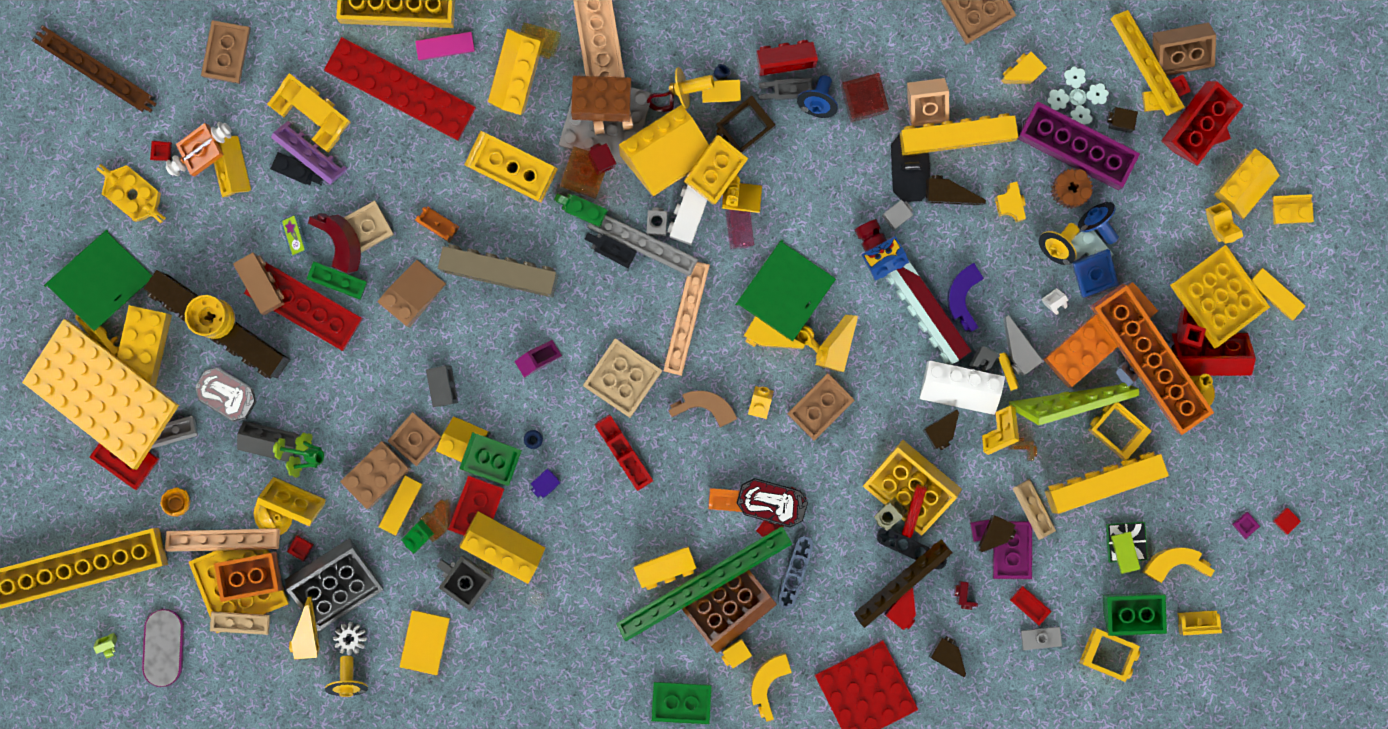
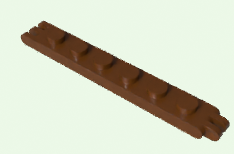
M41 25V30L46 33L43 35L37 31L36 35L42 39L39 41L33 37L31 41L141 112L144 109L150 113L153 111L147 107L148 103L154 107L157 105V103L151 100L153 96Z

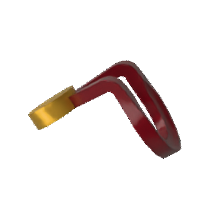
M670 83L669 91L653 93L648 96L647 104L650 103L649 107L657 112L673 110L674 95H676L674 83ZM670 95V105L656 106L651 100L655 97Z

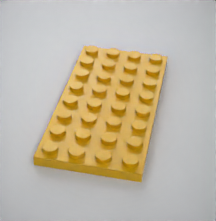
M63 319L22 382L129 467L136 470L179 407V404L67 319Z

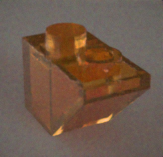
M441 499L434 505L435 510L432 513L426 512L419 519H422L433 531L434 535L430 538L432 542H436L449 529L451 501L449 499L445 501Z

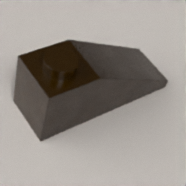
M932 175V178L926 180V203L981 206L986 204L984 198L949 179H943L941 175Z

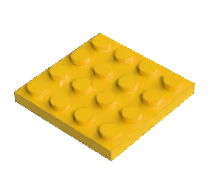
M1227 245L1222 246L1170 284L1197 325L1206 328L1205 336L1214 349L1270 308Z
M268 549L216 550L189 561L210 618L212 611L264 615L290 604L284 588L277 592L224 602L220 601L214 563L270 553Z

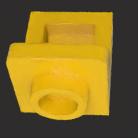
M755 386L748 414L767 419L774 391L767 387Z

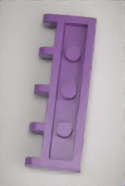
M289 121L273 132L271 136L273 140L330 185L346 172L347 167L343 166L340 168L332 162L333 156L330 155L327 158L318 151L319 145L314 144L312 146L303 139L305 135L303 132L297 134L290 128L291 123Z

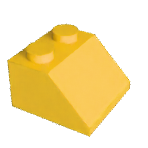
M453 416L441 437L436 452L462 462L472 432L486 437L489 431Z

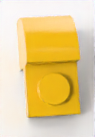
M1221 202L1205 209L1208 223L1218 242L1223 241L1227 244L1243 237L1242 230L1233 222L1231 209L1225 203Z

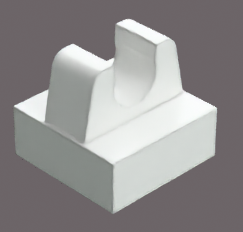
M1057 288L1041 299L1044 305L1056 315L1059 314L1057 308L1060 306L1065 309L1067 308L1068 299Z

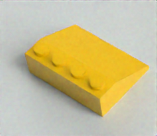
M680 105L620 143L619 152L620 157L650 194L655 196L688 175L707 150L709 144L694 119Z
M903 439L863 485L866 490L884 505L895 497L907 510L906 514L901 518L904 522L909 512L915 488L917 485L925 486L927 490L914 529L921 536L955 501L962 490L961 487Z

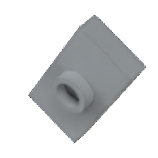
M1059 626L1021 630L1023 650L1062 646Z

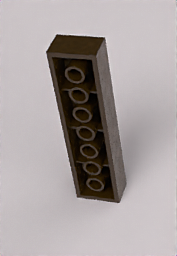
M159 270L155 271L143 288L148 292V297L154 301L163 302L162 306L170 312L179 313L178 317L184 322L187 305L192 299L199 296L167 273ZM236 321L232 330L226 336L218 339L210 338V340L218 345L227 346L225 350L230 354L238 357L241 356L243 358L241 361L249 367H257V372L265 378H278L291 360Z

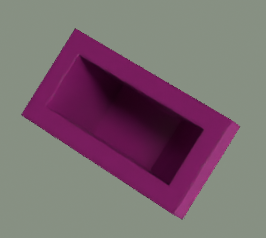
M550 340L526 352L514 362L525 378L562 355L553 340Z

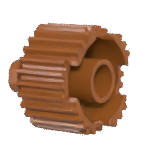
M1071 168L1070 170H1064L1052 183L1053 186L1051 188L1053 190H1051V193L1053 194L1051 196L1054 197L1053 200H1056V203L1059 202L1060 206L1063 205V208L1073 209L1080 207L1092 195L1093 189L1091 188L1093 185H1091V178H1088V174L1082 169L1077 170L1076 168L1073 170ZM1071 185L1075 187V193L1072 190L1069 191L1068 187Z

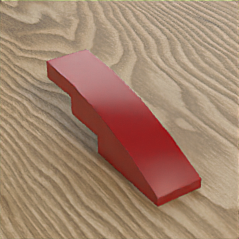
M609 414L596 422L594 426L635 489L639 491L653 482V479L612 416Z

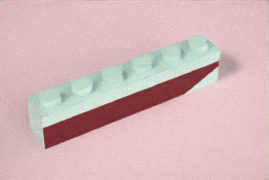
M910 262L886 276L887 281L891 285L894 284L898 289L896 293L902 301L905 299L908 303L907 309L912 316L916 315L919 319V327L923 332L927 331L930 335L929 341L933 347H938L942 352L940 357L946 364L949 362L952 365L971 352Z

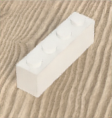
M688 185L683 186L680 195L683 197L681 204L676 206L674 214L677 217L675 222L671 221L668 232L671 239L692 245L707 199Z

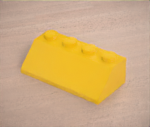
M507 28L488 99L489 103L518 115H522L525 112L544 39Z
M479 511L459 544L461 549L529 584L545 550L544 546Z

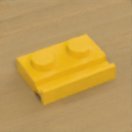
M1312 194L1273 196L1274 224L1314 222Z

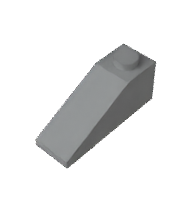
M1008 315L1003 318L1010 361L1013 363L1011 367L1017 375L1021 374V376H1024L1041 364L1043 360Z

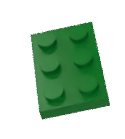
M472 432L459 469L509 486L522 450Z
M654 682L651 721L710 724L712 685Z

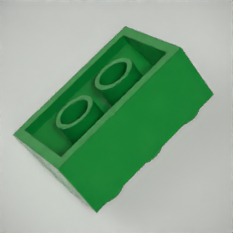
M1161 592L1103 594V614L1108 636L1167 634L1165 594Z

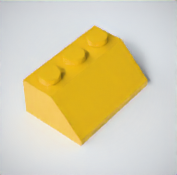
M1255 148L1246 155L1215 192L1214 196L1244 219L1280 175L1271 160Z
M689 546L633 567L641 588L646 587L647 590L657 587V583L664 581L665 584L676 580L675 576L682 574L683 577L694 573L693 570L697 569Z

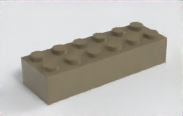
M449 244L448 247H442L437 269L443 273L551 298L554 297L558 274L554 268L542 266V269L536 268L534 263L525 261L523 264H519L516 259L508 257L501 260L495 254L486 253V256L480 255L479 251L467 248L466 252L462 251L459 246Z

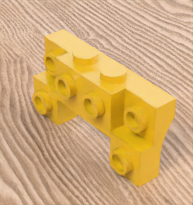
M289 73L267 105L283 118L293 106L320 127L311 140L329 153L340 139L339 136L351 122L333 108L335 104L329 99H321L319 97L320 92L314 87H306Z

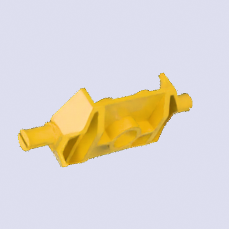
M103 164L97 167L96 170L105 176L102 195L127 214L134 222L145 220L150 216L154 217L160 224L164 222L163 220L166 217L158 212L157 209L161 193L127 165L113 171H109ZM135 189L138 195L135 199L130 200L128 193L130 190Z

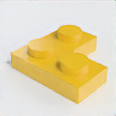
M1012 405L995 412L997 429L982 435L983 452L987 455L1019 441L1016 408Z

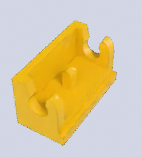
M740 80L714 81V88L702 90L703 103L741 101Z
M1217 611L1177 613L1180 635L1222 633L1220 614H1217Z

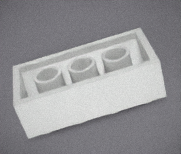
M927 361L919 399L995 415L1002 395L1005 376Z

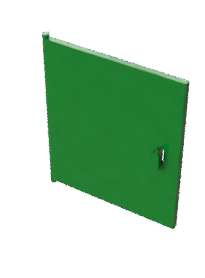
M106 229L45 283L44 287H48L77 316L95 331L140 291L152 275Z
M780 240L735 305H740L793 342L836 278L784 244L783 240Z

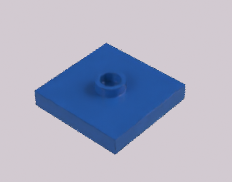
M1109 249L1072 263L1083 298L1119 285Z

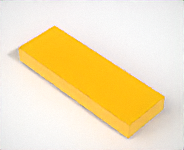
M1261 268L1251 279L1259 292L1291 321L1306 307L1264 268Z
M406 475L404 476L379 528L395 536L397 535L423 485L422 483Z

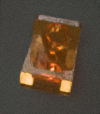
M1019 438L1018 442L1008 446V450L1027 449V461H1034V457H1037V446L1034 445V441L1024 442V438Z

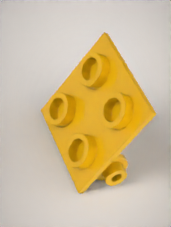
M736 175L723 193L722 209L760 213L762 186L740 183V178Z

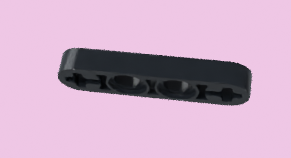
M885 528L880 529L876 535V539L881 545L914 560H917L915 550L918 547L924 548L925 552L930 549V547L890 529L887 530L889 537L894 539V535L898 536L894 541L893 547L890 546L892 542L889 540L882 542L880 534H885ZM901 539H905L908 542V547L905 550H900L897 547V543ZM947 558L943 561L942 564H939L935 569L939 570L944 568L947 563Z

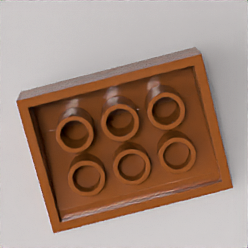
M750 570L684 607L682 610L716 653H719L777 604Z

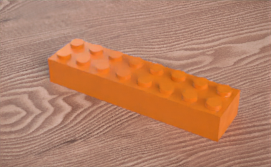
M1121 284L1090 306L1177 433L1183 435L1214 413L1127 285Z

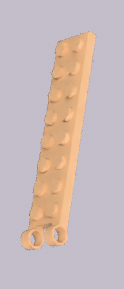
M573 0L585 76L625 77L612 0ZM631 112L630 122H622L623 130L633 129ZM593 121L595 135L604 134L603 121Z

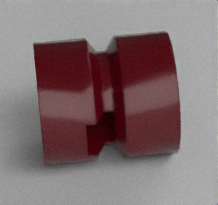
M877 219L854 229L858 239L863 241L861 245L865 252L887 241L884 233L879 232L881 227Z

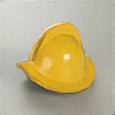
M256 503L254 519L259 529H279L280 536L288 531L292 524L291 518Z

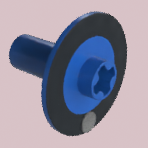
M822 75L819 77L815 90L801 92L797 98V104L800 109L818 118L834 116L838 111V104L828 95L832 79Z
M1103 202L1088 210L1078 222L1079 230L1089 232L1097 229L1107 244L1115 243L1119 236L1108 222L1116 210L1114 203Z

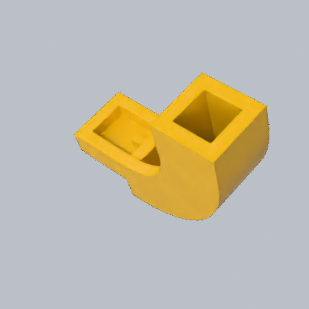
M1173 547L1155 554L1147 562L1142 573L1162 583L1168 572L1180 564H1187L1208 577H1211L1215 570L1210 568L1211 564L1206 560L1201 559L1199 561L1202 555L1199 551L1183 547Z
M786 653L776 655L764 662L757 670L752 681L751 698L753 706L761 703L758 709L761 718L765 717L766 722L774 720L767 699V691L770 684L776 678L792 673Z

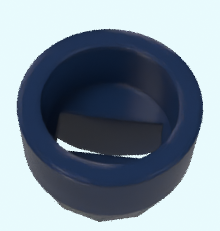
M718 64L713 74L717 80H725L730 75V70L724 64Z

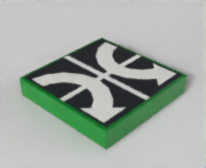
M1145 522L1105 524L1109 563L1117 562L1111 536L1129 531L1132 535L1138 561L1148 560Z

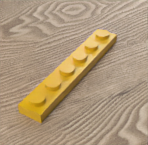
M1129 10L1114 15L1111 18L1113 25L1166 116L1181 111L1184 108L1183 103Z

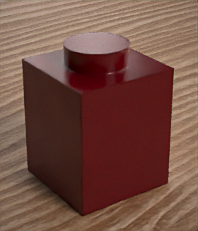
M598 143L590 147L591 150L587 156L597 176L615 168L617 163L607 143L603 145Z

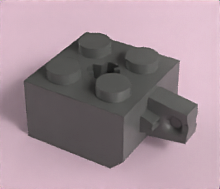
M464 555L460 557L457 563L452 561L451 564H448L442 559L437 565L444 572L442 576L445 578L439 588L469 611L475 606L494 579L492 575ZM463 578H464L465 580H466V579H470V581H469V583L471 584L470 587H469V586H466V587L463 586V585H464V581H462Z

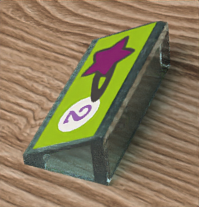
M295 214L281 220V226L291 257L310 252L299 215Z

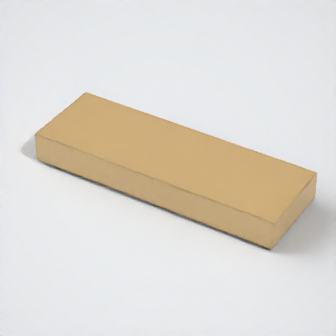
M1026 480L1015 486L1013 490L1038 540L1055 532L1056 529L1031 480Z
M211 612L210 631L269 635L270 615Z

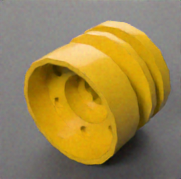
M200 295L192 299L187 305L185 322L193 333L211 339H218L226 336L232 330L235 323V313L226 301L209 295Z

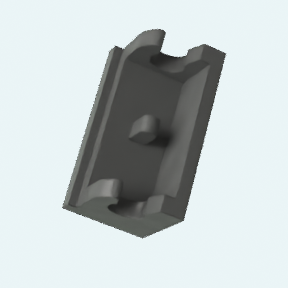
M985 346L979 347L968 367L973 369L981 364L984 365L981 368L983 372L990 369L1000 355Z
M445 365L426 369L432 406L441 407L457 404L458 398L452 366Z

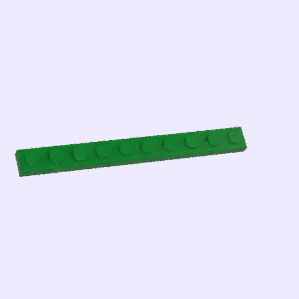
M778 528L617 622L616 625L625 641L630 640L791 546L792 542L784 528Z

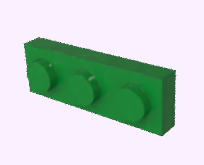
M314 261L306 278L359 300L362 299L368 283Z

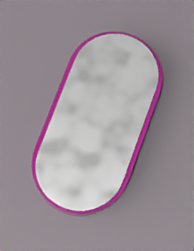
M161 609L149 615L144 625L142 671L145 679L157 687L171 685L182 673L184 623L181 617L173 610Z

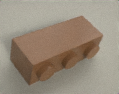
M252 252L233 263L262 315H266L285 304L282 300L285 297L279 288L276 289L273 284L275 279L271 272H267L264 268L266 263L261 255L258 256Z

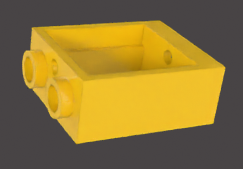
M1116 402L1102 408L1104 412L1100 417L1096 416L1089 423L1091 427L1088 430L1122 460H1127L1151 433V430L1124 406ZM1114 409L1138 429L1137 433L1122 450L1097 430Z
M1093 627L1079 663L1126 682L1132 676L1134 661H1137L1140 656V646L1117 636H1108L1107 632ZM1102 636L1131 648L1121 675L1092 663Z

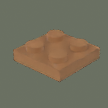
M412 412L390 437L388 442L415 466H418L440 441L442 436Z

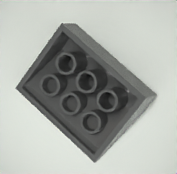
M350 538L284 579L287 592L302 611L307 598L312 597L318 631L384 590L363 555Z

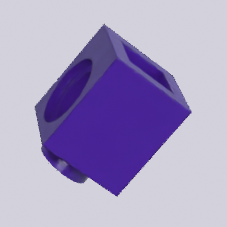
M547 468L531 483L533 487L531 491L538 498L540 496L545 498L561 484V481Z

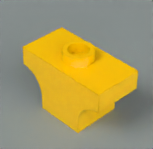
M1018 182L1009 183L1007 185V192L994 198L998 216L1009 215L1014 218L1015 222L1024 221L1026 219L1023 208L1026 205L1023 195H1020Z

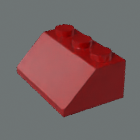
M808 40L798 41L795 45L782 43L778 45L779 47L775 48L763 46L760 47V50L756 51L759 76L816 68L818 62L814 43Z

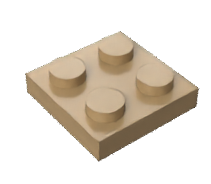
M376 201L344 217L357 233L361 253L394 235Z

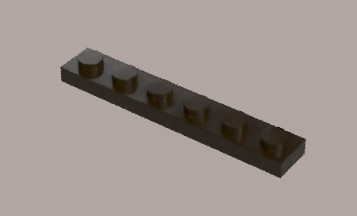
M940 539L867 603L861 606L854 613L859 623L864 628L948 558L953 552L947 544Z

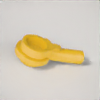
M804 325L796 339L813 348L817 353L820 345L814 339V331L809 326Z

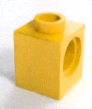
M741 638L722 650L724 655L721 658L726 666L731 665L732 668H735L750 658L752 654Z

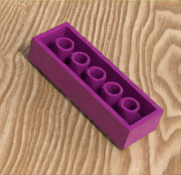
M1038 101L1033 105L1018 135V140L1075 169L1077 168V170L1082 169L1088 176L1118 191L1124 187L1140 153Z

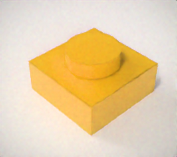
M1152 91L1142 93L1144 112L1163 110Z

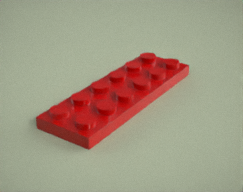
M265 262L264 268L267 272L270 271L275 279L273 284L276 289L279 288L285 297L282 299L285 304L273 311L344 352L363 318ZM246 288L243 294L252 298Z

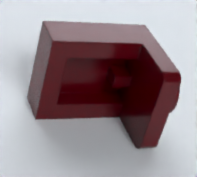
M959 581L958 585H955L954 596H957L956 604L961 605V609L967 610L978 607L977 602L967 601L969 582Z

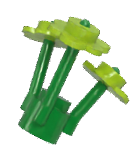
M303 432L301 436L296 438L295 449L284 447L285 439L279 438L278 442H275L273 446L275 458L279 460L284 452L303 455L307 463L300 464V458L290 456L289 461L286 462L288 474L294 478L300 476L302 468H317L324 460L322 448L312 444L313 436L310 433Z

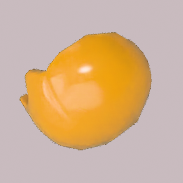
M178 487L167 490L162 495L160 502L162 510L167 515L173 517L184 515L189 510L191 503L187 491Z

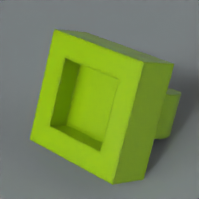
M115 633L95 641L93 648L96 654L103 652L106 658L114 656V647L117 642Z

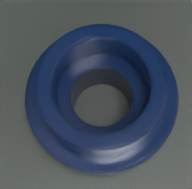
M530 430L524 435L526 447L537 449L542 445L543 437L540 432ZM531 436H535L537 438L536 443L530 442Z

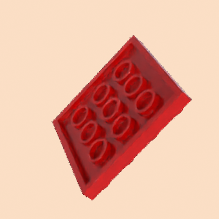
M883 640L814 675L841 729H882L918 710Z

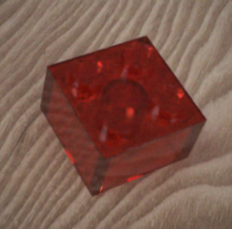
M879 73L842 82L841 90L850 123L886 114L889 111Z

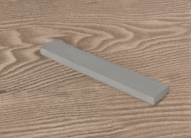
M607 215L601 227L590 223L587 226L589 229L602 235L604 234L689 277L698 262L697 258Z

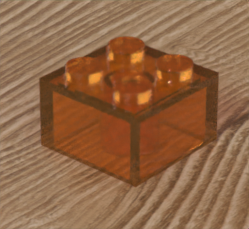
M573 146L560 187L596 199L605 173L597 176L587 156L589 151Z

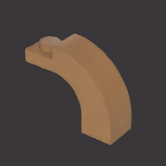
M707 391L685 393L682 395L685 402L681 403V401L670 405L672 409L668 410L673 418L694 407L705 408L713 414L720 428L737 419L734 411L723 398Z

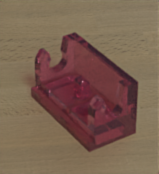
M739 210L726 211L730 250L754 246L750 212Z

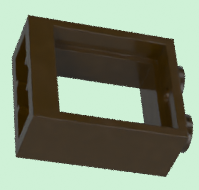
M750 96L716 123V133L723 139L725 138L729 144L743 154L775 129L776 124L754 97ZM749 107L765 129L740 148L724 126Z

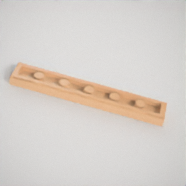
M697 262L691 276H687L664 372L682 376L709 264Z
M280 530L166 531L165 551L279 549Z

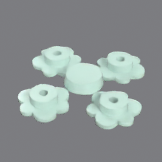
M1072 67L1071 70H1067L1064 73V77L1067 79L1066 84L1071 85L1074 90L1071 91L1070 95L1064 94L1065 92L1062 89L1058 91L1051 90L1047 102L1051 104L1052 109L1057 111L1060 108H1066V103L1070 100L1073 105L1077 106L1070 113L1072 119L1083 125L1089 124L1092 121V117L1089 115L1090 110L1082 106L1086 101V97L1094 105L1097 103L1104 104L1107 101L1106 96H1108L1109 92L1105 90V86L1102 83L1096 86L1091 85L1090 91L1087 94L1083 90L1077 89L1086 81L1084 78L1085 71Z

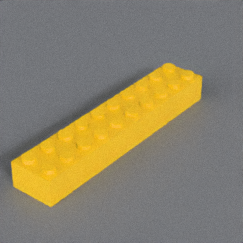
M152 528L0 568V609L166 566L168 561L160 529Z

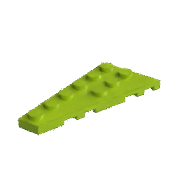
M1121 383L1113 386L1009 401V406L1015 407L1016 413L1035 424L1043 425L1139 396V388L1133 385L1128 387L1126 383Z

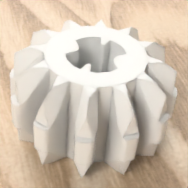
M349 622L348 627L342 624V630L336 629L335 632L340 636L333 637V640H339V643L335 644V648L342 646L340 653H344L347 649V655H351L352 650L357 654L359 653L358 647L362 649L365 647L360 642L367 640L366 637H361L365 630L359 632V624L353 629V622ZM351 634V637H354V641L348 643L349 640L346 641V637Z

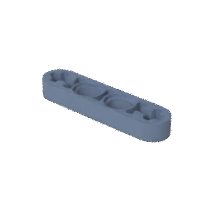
M802 536L796 541L778 596V603L784 609L794 606L810 559L813 541L806 536ZM805 539L808 540L807 543L810 545L809 548L804 550V554H808L807 558L802 555H796V551L801 552L802 549L799 543L804 542ZM796 558L804 560V566L800 569H796L793 566V561ZM791 576H795L798 579V584L795 587H790L787 584V580ZM785 587L789 590H796L795 594H790L792 603L784 605V601L781 600L782 597L787 595V591H784Z

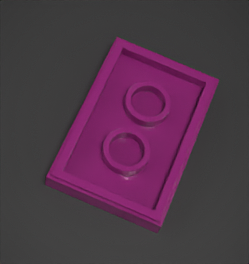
M1009 521L1016 525L1014 529L1017 531L1013 540L1009 539L1008 543L993 548V579H1032V526L1029 521Z

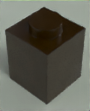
M1115 107L1112 112L1109 111L1107 116L1108 129L1128 133L1133 132L1138 111Z

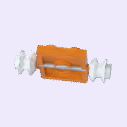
M222 122L217 123L218 128H210L209 124H202L176 144L182 157L174 155L172 157L173 161L167 160V171L171 175L180 176V170L185 172L188 169L190 175H198L224 155L218 142L224 143V137L231 138V128Z

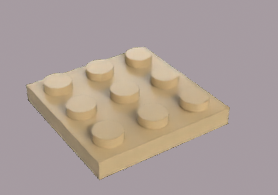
M614 339L583 386L631 418L663 370L617 339Z

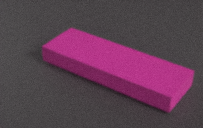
M472 32L415 41L419 61L475 52Z

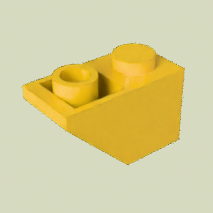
M1032 52L1028 55L1023 53L1016 60L1018 64L1014 68L1010 66L1003 73L1005 77L1001 81L1004 84H1031L1047 67Z

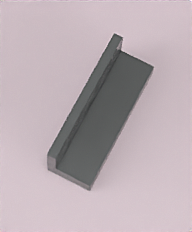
M243 421L237 433V449L277 459L275 458V453H273L275 442H278L279 438L285 439L284 447L295 449V440L299 437V434ZM284 452L280 460L287 462L289 457L294 456V454Z

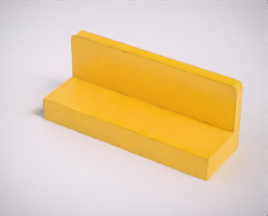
M224 137V143L218 142L224 155L214 162L222 197H229L235 193L249 192L251 187L239 137Z

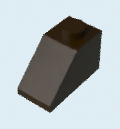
M958 410L952 411L923 429L934 449L939 448L943 450L951 445L949 441L953 440L959 416Z
M991 515L977 551L985 552L1008 543L1009 539L1013 540L1017 531L1014 529L1016 525L998 516Z
M948 636L945 639L939 637L928 657L965 677L966 672L959 647L955 645L956 641Z

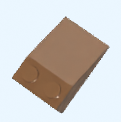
M416 260L387 289L377 302L405 326L410 328L444 288L446 283Z

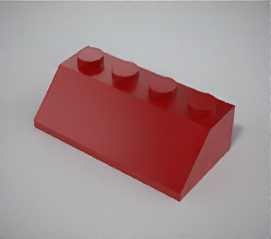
M1206 81L1161 142L1173 153L1198 166L1244 105L1218 81Z
M1172 333L1171 339L1174 342L1172 352L1189 376H1201L1202 374H1209L1210 376H1252L1256 356L1248 333H1236L1215 349L1206 336H1204L1202 347L1195 348L1178 343L1177 333Z

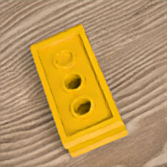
M481 130L464 163L465 166L542 203L558 171V168ZM513 164L518 165L515 173H511V166ZM534 172V180L528 181V174Z

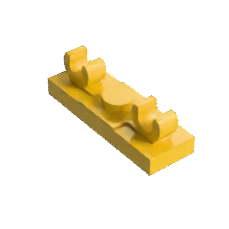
M76 315L75 319L86 333L117 357L119 347H116L113 343L118 338L113 337L109 340L107 332L102 326L93 331Z

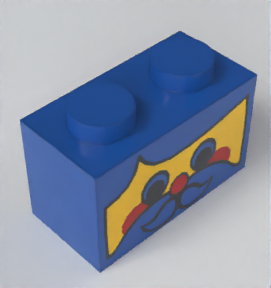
M896 236L861 254L875 281L886 277L889 273L909 263L907 255Z

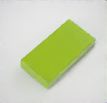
M1131 532L1111 536L1120 574L1139 570L1140 565Z

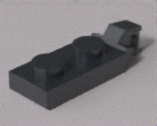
M277 152L270 168L305 185H311V182L322 185L324 181L304 163L280 152Z
M587 233L584 238L593 244L591 249L628 269L637 251L604 234L598 233L596 237Z

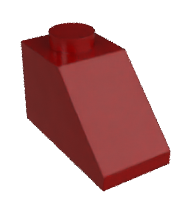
M913 588L892 604L884 614L902 630L910 629L916 621L914 620L916 611Z

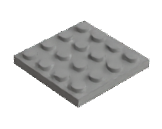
M580 72L579 76H585V74ZM631 87L630 112L633 129L623 130L622 122L603 121L605 133L597 135L594 132L593 121L572 120L570 104L559 146L588 154L591 150L590 147L593 145L607 143L615 161L627 165L620 157L619 144L643 129L650 103H647V99L653 93Z

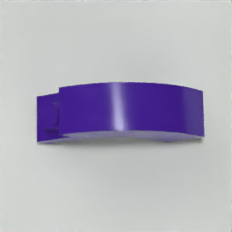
M975 263L967 266L954 278L947 296L948 310L952 320L960 317L961 321L959 322L965 331L968 330L969 333L979 327L967 310L966 295L972 286L984 279Z

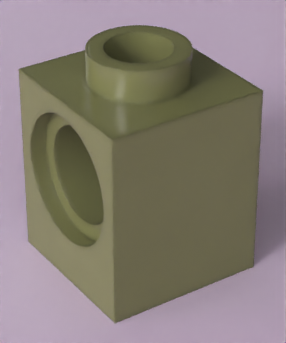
M893 497L875 514L874 518L877 524L887 531L906 514L907 510ZM886 512H890L893 518H889Z

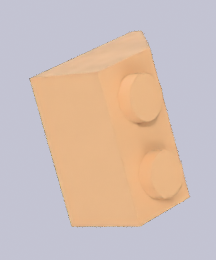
M945 78L907 83L911 126H923L927 123L940 124L944 121H949V89Z

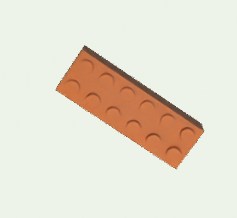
M1133 282L1127 285L1149 318L1158 312L1156 307ZM1094 314L1043 360L1068 388H1071L1113 352L1117 345Z

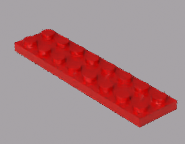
M343 37L339 40L324 68V71L457 141L461 138L476 110L475 106Z

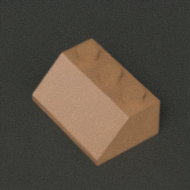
M1209 22L1153 33V52L1166 76L1215 66L1216 33Z

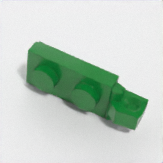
M557 193L554 201L563 205L561 209L567 214L597 227H601L608 212L607 209L576 195L568 194L565 197Z

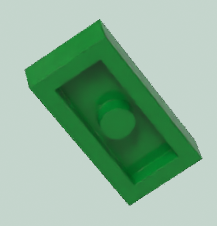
M421 519L401 541L407 549L415 554L434 533Z

